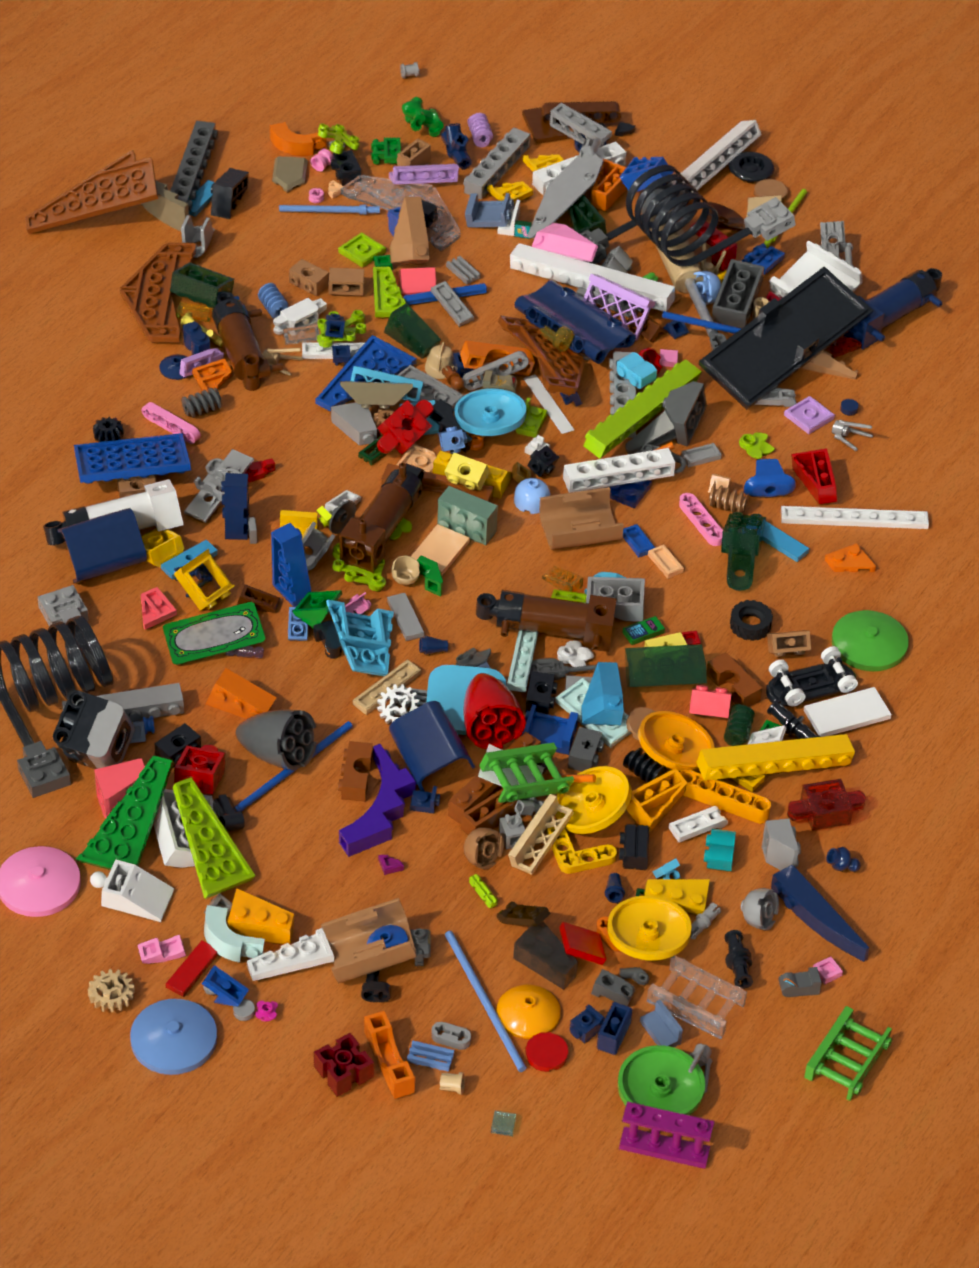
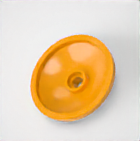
M519 985L507 990L500 997L497 1004V1014L509 1034L522 1039H530L539 1033H551L556 1028L560 1020V1005L556 997L545 988L536 985Z

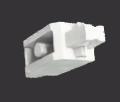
M306 298L280 311V316L273 320L275 326L273 328L274 334L280 335L286 332L297 334L317 324L319 314L327 309V303L321 298L315 301Z

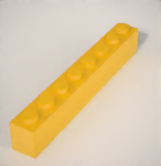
M847 734L701 749L697 765L704 781L846 766L851 764L855 750Z

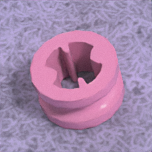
M313 188L309 191L310 202L320 203L323 201V190Z

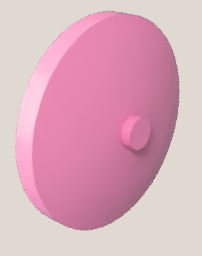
M38 846L23 849L10 856L0 868V899L10 910L24 916L41 917L57 913L73 902L80 889V871L76 862L67 853L56 848Z

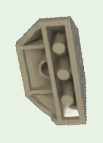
M340 381L341 387L357 404H361L362 408H372V405H379V408H390V405H395L413 388L412 383Z

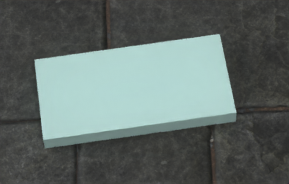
M584 678L555 698V702L569 714L571 712L579 713L578 721L581 724V706L590 685ZM623 712L621 725L582 724L587 729L602 732V741H605L604 743L610 748L631 733L626 725L629 715Z

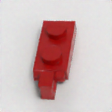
M273 458L253 462L244 473L248 474V483L263 479L265 475L275 471V462Z

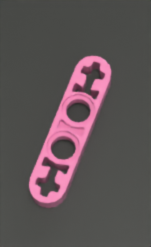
M152 402L147 403L141 409L146 419L172 434L183 433L184 441L190 444L195 443L201 437L196 427Z
M682 494L679 500V507L710 545H722L725 533L693 494ZM693 512H700L701 515H694ZM708 523V524H710L711 526H710V527H704L702 524Z

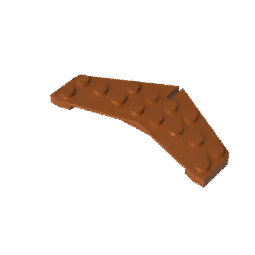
M196 243L164 244L120 287L123 300L145 337L150 342H180L181 334L172 292L196 254Z
M500 315L498 322L503 327L502 329L509 332L538 358L546 390L550 393L560 392L569 396L575 394L585 364L584 357L530 321Z

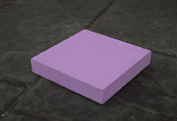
M811 396L784 411V416L807 434L834 420L835 416Z

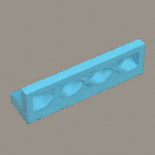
M359 366L353 367L351 381H355L356 374L363 375L367 382L380 379L382 382L385 380L390 383H412L413 387L418 388L416 398L409 397L407 394L401 398L412 402H419L425 383L424 381Z

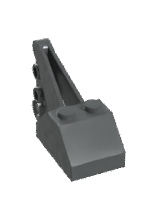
M693 381L670 391L668 397H665L663 401L665 411L626 443L627 454L653 451L659 448V445L674 439L678 444L688 447L707 408L704 384ZM670 450L674 461L681 464L680 468L674 470V473H680L686 468V460Z

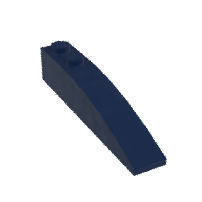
M793 864L773 874L771 889L784 901L788 909H791L812 930L836 947L863 962L867 961L870 947Z

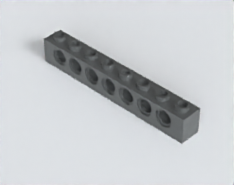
M196 121L170 190L178 194V200L188 203V210H192L193 200L196 199V190L200 188V179H203L204 169H207V160H210L211 149H214L215 140L218 138L216 124L212 122Z

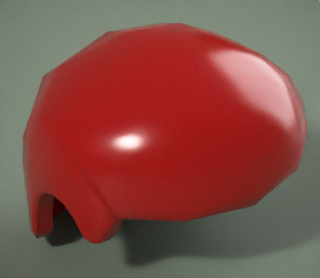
M652 348L641 350L638 354L644 361L651 363L657 369L658 374L662 369L659 363L661 356Z

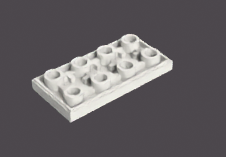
M875 687L804 706L806 716L817 734L821 737L891 719V713Z

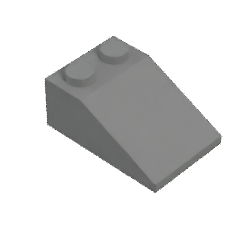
M588 577L586 603H589L590 595L617 598L615 618L623 621H643L645 579Z

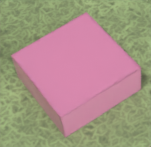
M660 349V365L674 367L677 363L678 350Z
M832 957L813 965V967H817L820 979L824 984L841 977L843 973Z

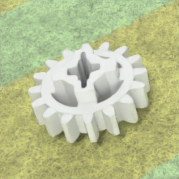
M394 684L392 690L387 687L386 694L380 693L383 699L377 700L378 704L382 705L377 707L378 712H382L380 717L381 719L386 718V724L399 718L393 717L394 715L403 716L408 713L407 708L411 703L410 711L418 708L417 705L420 704L419 699H416V692L411 694V687L405 690L404 684L400 688H397L396 684ZM390 699V704L386 708V703ZM398 703L399 705H402V707L398 708L397 706H395V704Z

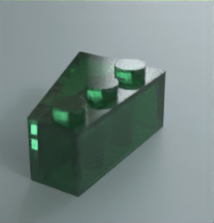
M583 194L568 209L572 229L581 234L586 230L592 232L600 228L604 234H607L606 220Z
M407 303L391 312L384 329L385 334L421 359L429 355L430 350L434 346L439 345L441 341L436 333Z

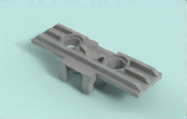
M844 221L820 222L821 245L819 246L825 251L831 252L837 258H839V253L845 252V261L854 267L852 264L853 244L845 243ZM832 238L838 240L836 243L829 242V240Z
M232 449L216 469L209 462L205 466L208 475L203 481H201L200 477H197L194 481L197 489L200 491L185 509L184 513L206 523L222 503V494H225V492H221V482L225 481L226 473L244 474L254 461V458ZM208 496L213 497L210 502H206L204 499Z

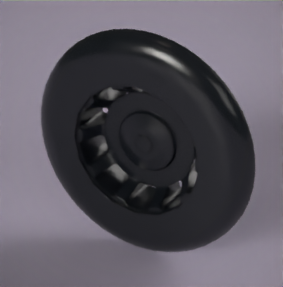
M742 152L729 162V169L732 174L750 182L769 178L775 169L770 158L757 152Z

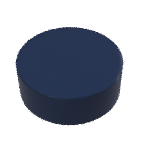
M845 399L841 402L840 410L845 415H855L858 412L859 405L853 399Z

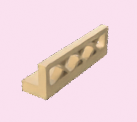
M549 794L508 854L512 867L533 875L573 816L574 812L572 809L559 805L557 796ZM558 811L566 814L562 819L554 820V816ZM555 827V831L552 834L544 836L543 832L547 828ZM544 842L545 845L542 849L533 850L535 844ZM534 857V862L530 867L522 864L525 859Z

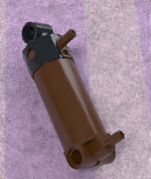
M222 292L217 296V305L213 309L212 317L235 376L242 380L245 389L255 391L260 387V378L271 376V372L282 371L283 364L269 366L268 360L264 359L251 325V318L262 316V310L247 311L244 303L234 299L232 293Z

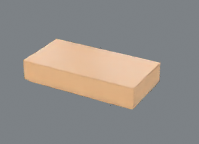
M664 544L648 551L650 559L667 579L683 573L684 567Z

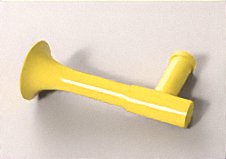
M187 312L180 322L181 327L195 321L192 318V312ZM201 326L202 332L207 334L213 343L219 347L223 346L222 339L214 334L212 330H207Z

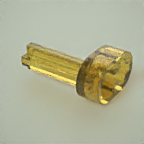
M546 325L540 329L541 335L551 341L553 347L560 352H564L569 348L574 337V332L567 326L560 327L557 332Z

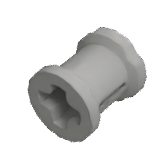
M417 62L410 65H400L402 78L413 75L415 77L419 76Z

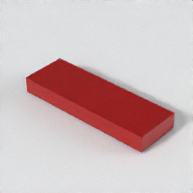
M201 940L166 982V988L184 997L219 955L210 944Z

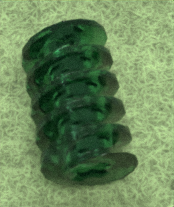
M735 704L731 707L724 733V740L728 745L739 746L749 740L753 718L755 717V712L752 708L741 704Z

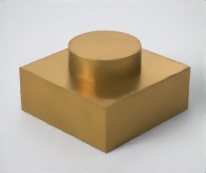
M516 462L512 468V478L517 483H520L524 479L531 478V471Z

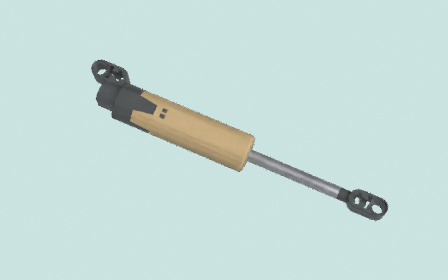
M672 181L658 187L647 197L641 214L645 213L647 206L657 194L673 186ZM656 215L650 218V222L654 221ZM665 225L660 226L659 231H662ZM683 228L677 231L676 233L668 236V240L674 239L684 233ZM687 240L677 246L667 247V249L678 250L690 245ZM656 246L670 279L675 286V290L689 293L700 318L713 322L696 285L697 282L704 280L703 276L696 278L697 275H694L695 272L702 271L699 263L691 266L675 265ZM691 252L684 256L672 258L685 260L694 257L695 254ZM705 328L710 338L711 351L726 341L725 336L718 333L717 330Z

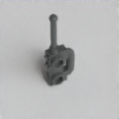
M555 658L535 659L532 661L529 680L532 671L555 674L554 680H559L561 677H565V674H569V672L595 670L597 664L568 667L564 666L563 661H558Z

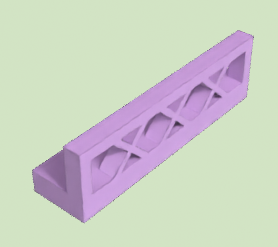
M457 164L393 166V172H389V178L393 184L458 182L459 166Z

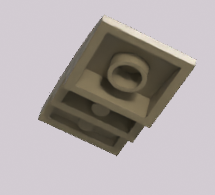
M156 181L159 199L145 202L141 205L160 221L181 231V226L186 216L189 215L188 203L178 200V194L168 191L166 184Z

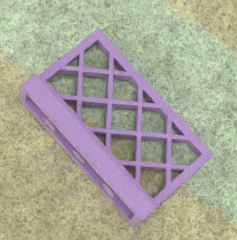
M591 274L589 277L590 283L584 298L596 305L595 300L602 297L605 306L600 309H606L607 313L611 316L609 307L616 304L619 313L612 317L621 316L622 326L628 330V325L635 323L637 327L635 335L636 340H638L650 309L654 308L656 301L598 274ZM594 286L599 288L601 295L593 297L592 290ZM611 293L614 296L615 302L608 304L605 296ZM626 300L630 308L622 311L620 302ZM639 307L645 309L642 317L637 318L634 309ZM631 311L634 320L627 323L624 314Z

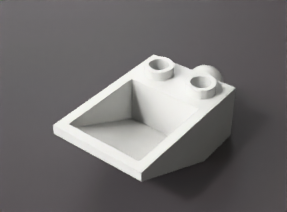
M116 859L108 878L103 872L99 871L93 873L90 877L92 886L95 888L103 887L101 906L158 922L162 921L174 892L173 887L137 865Z

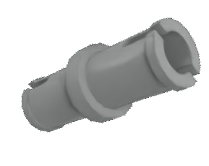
M711 903L703 913H699L695 917L696 920L691 924V939H696L704 929L709 928L711 921L721 913L720 907L714 910L718 906L717 904Z

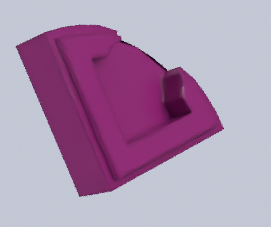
M378 855V861L384 875L404 870V865L399 859L396 860L389 857V855Z

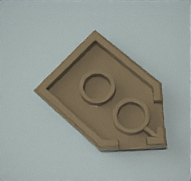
M278 156L274 162L272 182L282 186L283 190L287 193L293 187L303 185L306 181L308 160L303 157Z

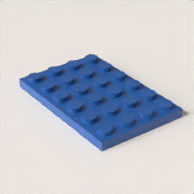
M183 433L74 445L80 483L89 484L94 481H111L119 478L130 479L137 476L148 477L154 474L166 475L172 472L185 473L191 470Z

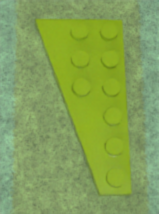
M192 777L175 783L172 788L204 899L253 880L255 877L254 872Z

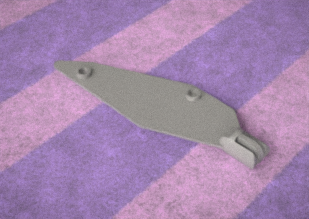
M595 138L594 141L593 139H585L579 155L548 185L528 232V238L535 237L538 231L553 224L596 182L603 165V160L597 155L600 146L599 139Z

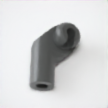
M640 967L619 969V975L622 979L631 978L639 985H646L649 982V975Z

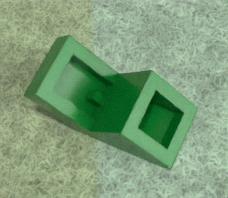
M421 555L417 561L420 564V575L425 576V590L441 597L443 595V580L438 564Z

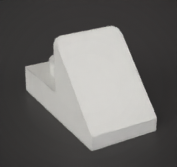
M783 725L753 732L748 744L782 741L786 726Z

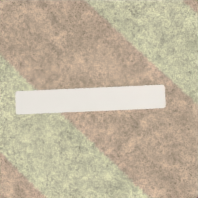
M537 375L523 378L543 408L547 410L548 415L562 434L574 431V428Z

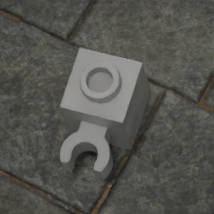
M516 812V815L513 816L506 814L505 817L500 818V835L503 837L505 848L511 849L525 831L519 812Z

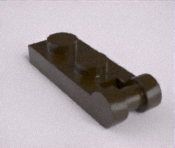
M511 901L506 905L505 910H501L497 914V918L503 924L538 926L550 915L547 907L517 905Z

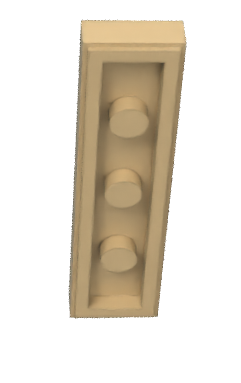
M407 659L353 699V705L364 714H369L379 706L377 700L383 699L380 694L381 692L386 694V688L389 687L392 690L394 684H396L397 688L398 686L401 687L402 684L405 687L421 675V669Z

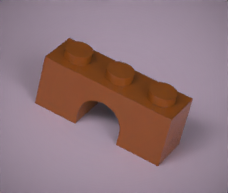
M725 652L708 661L706 675L717 686L724 683L734 684L731 689V700L742 711L761 701L762 687L760 683L755 681L734 658H731Z
M349 741L348 749H344L343 761H346V763L341 766V776H343V779H339L338 791H342V800L366 802L368 774L360 773L359 771H371L373 743Z

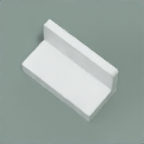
M520 200L516 201L515 209H511V219L508 220L507 227H498L497 234L514 236L515 220L519 219Z

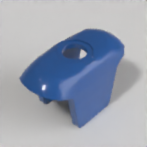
M778 459L756 460V475L746 481L744 493L746 495L749 493V496L753 497L784 496L794 491L796 482L793 477L784 473Z

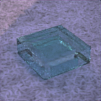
M494 1111L491 1133L513 1136L516 1114Z

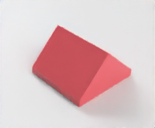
M435 267L399 270L402 296L429 292L431 287L436 286Z

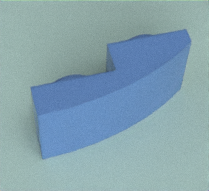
M289 607L288 640L307 641L308 624L293 614V610L296 607Z

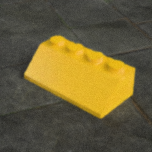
M440 451L433 462V473L446 476L445 469L453 454ZM487 465L489 474L484 484L494 486L493 497L501 498L512 479V472ZM466 471L462 475H468L470 472Z

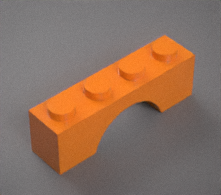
M465 340L460 352L464 368L470 369L480 368L485 363L494 362L518 351L524 352L529 362L524 369L513 374L529 376L535 364L532 352L527 348Z
M385 1011L364 1016V1033L393 1098L396 1099L415 1093V1077L408 1061L404 1062L397 1050L392 1026Z

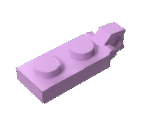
M215 348L181 359L180 375L183 377L192 375L193 368L221 360L224 353Z

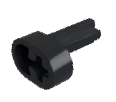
M380 970L366 975V982L362 985L361 997L367 1002H387L390 999L391 986L386 982H379Z

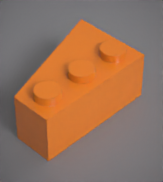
M225 668L215 683L205 705L248 719L254 715L270 711L277 697Z

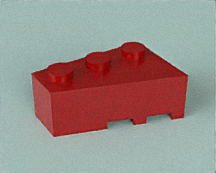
M827 448L791 454L793 471L817 503L820 505L837 502L836 484Z

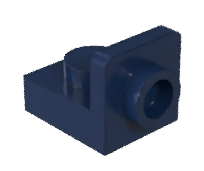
M433 786L432 792L413 790L410 811L434 814L435 806H439L441 794H437V786Z

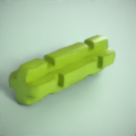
M478 874L471 876L469 883L475 888L474 890L481 899L486 901L485 904L488 908L497 906L498 899L492 894L485 882L481 881V877Z

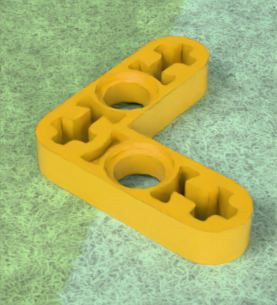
M555 827L547 828V835L552 834L555 831ZM565 827L551 847L560 870L567 874L611 865L616 861L617 857L616 848L609 844L575 851ZM560 845H564L568 849L565 851H561L557 847ZM586 856H590L594 860L591 862H586L583 860V858ZM567 857H568L569 863L572 864V865H569L568 863H566V858H567Z

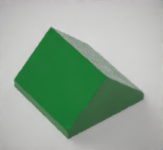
M342 590L308 592L293 610V614L313 628V625L322 623L330 613L326 601H338L343 594Z

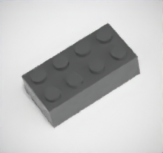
M731 259L713 305V322L739 328L747 325L754 300L757 298L763 283L764 266Z

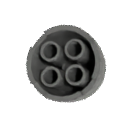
M289 709L263 712L246 719L236 729L238 741L251 754L268 764L289 770H296L307 766L314 755L317 742H314L315 721L308 712Z

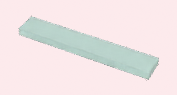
M523 630L518 632L507 681L509 690L526 692L538 637L537 632Z

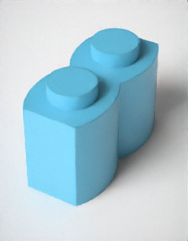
M635 352L617 361V373L621 377L628 379L637 388L641 389L657 378V369L651 363L644 361Z

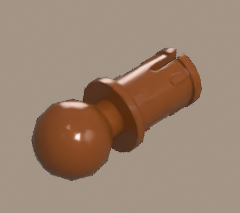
M445 366L448 371L443 367L442 374L447 378L448 384L454 390H461L464 387V380L457 372H454L451 366Z

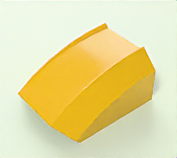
M156 528L141 536L147 554V561L161 568V564L183 553L184 546L181 536L168 529L158 531Z

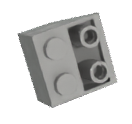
M789 818L765 821L761 846L766 863L780 871L792 864L795 868L799 865L798 854L801 853L800 843L796 842V830L794 826H791Z

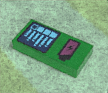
M654 616L623 628L622 633L630 644L634 645L665 633V628L658 618Z

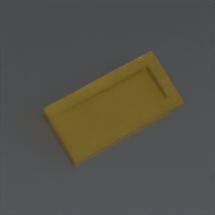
M180 302L176 311V317L183 318L187 312H192L194 320L210 322L214 306Z

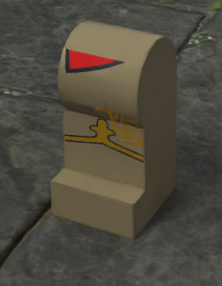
M485 370L483 389H503L515 393L517 379L514 376L493 375L492 371Z

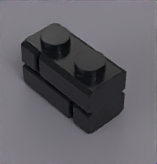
M626 824L624 832H620V844L624 845L619 850V860H623L624 869L636 868V870H646L649 851V827Z

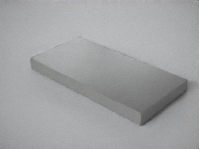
M409 365L398 374V376L425 382L419 401L435 400L436 403L442 399L454 409L459 399L465 396L412 365ZM413 387L407 395L416 398L418 388Z

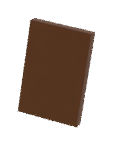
M541 107L522 110L524 120L536 144L567 139L566 134L553 128L550 124L544 123Z

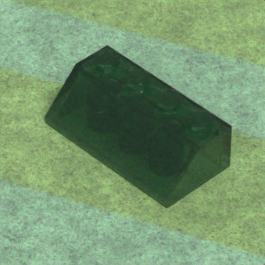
M702 644L625 648L627 687L707 683L706 661Z

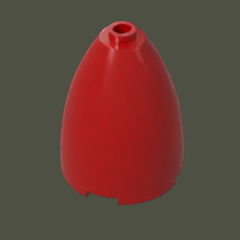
M480 673L473 677L466 690L463 706L467 736L479 748L487 749L489 744L499 749L503 748L504 744L513 739L517 740L525 729L526 723L522 709L508 687L494 676Z

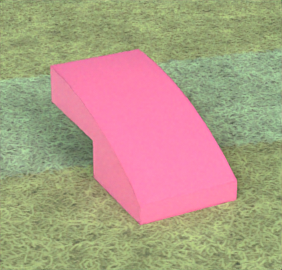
M180 935L159 942L158 938H154L138 944L142 963H159L186 956Z

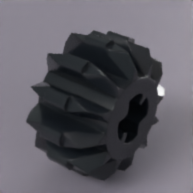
M110 416L96 420L95 425H93L95 441L121 440L124 434L122 422L118 421L117 417L111 419Z

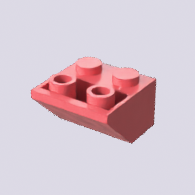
M696 685V688H692L689 713L728 718L731 693L727 692L726 688L716 687V690L713 691L708 690V686Z

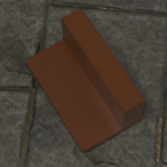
M635 309L637 318L642 317L643 312ZM633 315L630 316L627 323L634 320ZM647 316L640 334L653 343L660 331L665 334L668 331ZM635 323L629 325L634 330H637Z

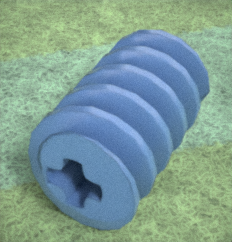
M267 283L260 288L258 292L259 300L273 319L280 316V311L288 308V302L274 283Z

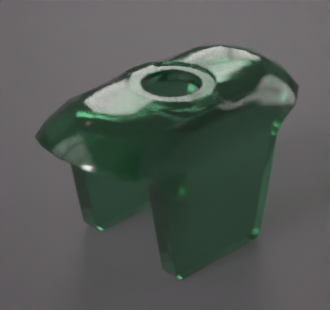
M729 544L727 584L730 588L738 591L749 589L753 582L755 546L752 545L750 554L746 552H732L733 544ZM741 570L745 572V575L738 577L735 575V572Z

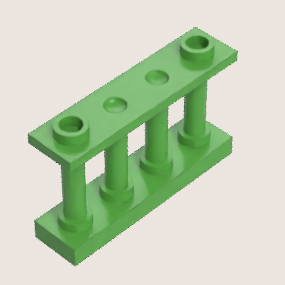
M554 742L487 752L479 765L482 772L494 771L501 783L503 791L498 799L499 803L549 794H563L568 792L574 781L573 776L562 778L552 761L553 755L557 750ZM536 763H545L553 779L545 780ZM519 766H528L537 782L528 783ZM511 768L520 785L511 786L502 769Z
M846 1006L806 1065L804 1078L812 1081L816 1074H822L849 1088L847 1100L851 1101L855 1094L858 1095L862 1090V1082L884 1049L888 1050L892 1043V1038H890L892 1028L888 1027L884 1034L880 1035L854 1022L852 1018L854 1009ZM851 1029L877 1042V1045L872 1051L845 1037V1030L849 1031ZM836 1044H841L867 1057V1060L861 1065L835 1052L834 1047ZM826 1059H832L858 1074L854 1080H851L825 1067L824 1062Z

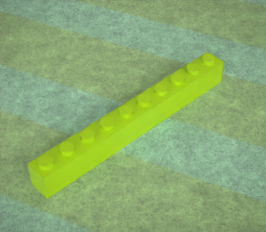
M686 359L680 364L676 363L671 371L667 370L663 377H658L652 385L649 384L633 400L629 399L623 408L619 407L615 414H610L594 430H589L585 435L586 441L583 446L601 459L664 409L663 401L665 397H668L670 391L693 381L697 382L702 371Z

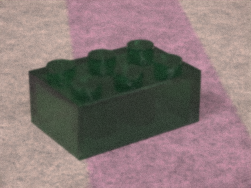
M189 262L172 272L170 291L176 293L177 296L187 297L193 302H200L206 304L207 307L215 308L217 296L220 293H232L234 278Z

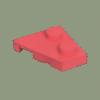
M158 587L141 594L143 628L145 630L177 615V610Z

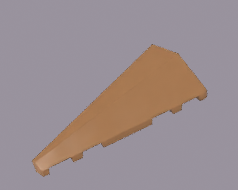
M825 350L802 367V369L854 380L858 376L857 370L853 371L846 367L843 361L838 362L833 359L832 355ZM808 351L805 354L804 359L811 355L812 352Z

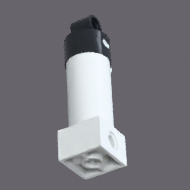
M170 479L144 485L145 492L63 511V522L51 521L43 525L47 544L59 545L65 542L63 534L61 532L58 533L57 529L126 508L132 509L139 530L155 526L158 531L182 526L183 520L176 490Z

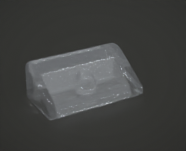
M318 325L283 329V338L286 345L317 341V336L319 335Z

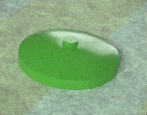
M862 610L849 613L838 620L832 633V646L839 649L842 661L864 671H883L895 667L906 656L909 644L908 635L904 627L893 617L877 611Z
M663 1045L648 1046L635 1051L623 1062L618 1075V1092L625 1106L628 1101L691 1115L703 1100L705 1091L703 1071L697 1063L692 1073H689L688 1070L694 1059L682 1050Z

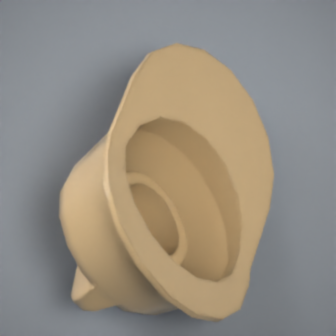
M445 342L434 346L430 350L425 364V372L435 379L446 378L442 374L443 367L446 371L448 369L445 366L449 365L452 369L454 368L453 351L445 345Z

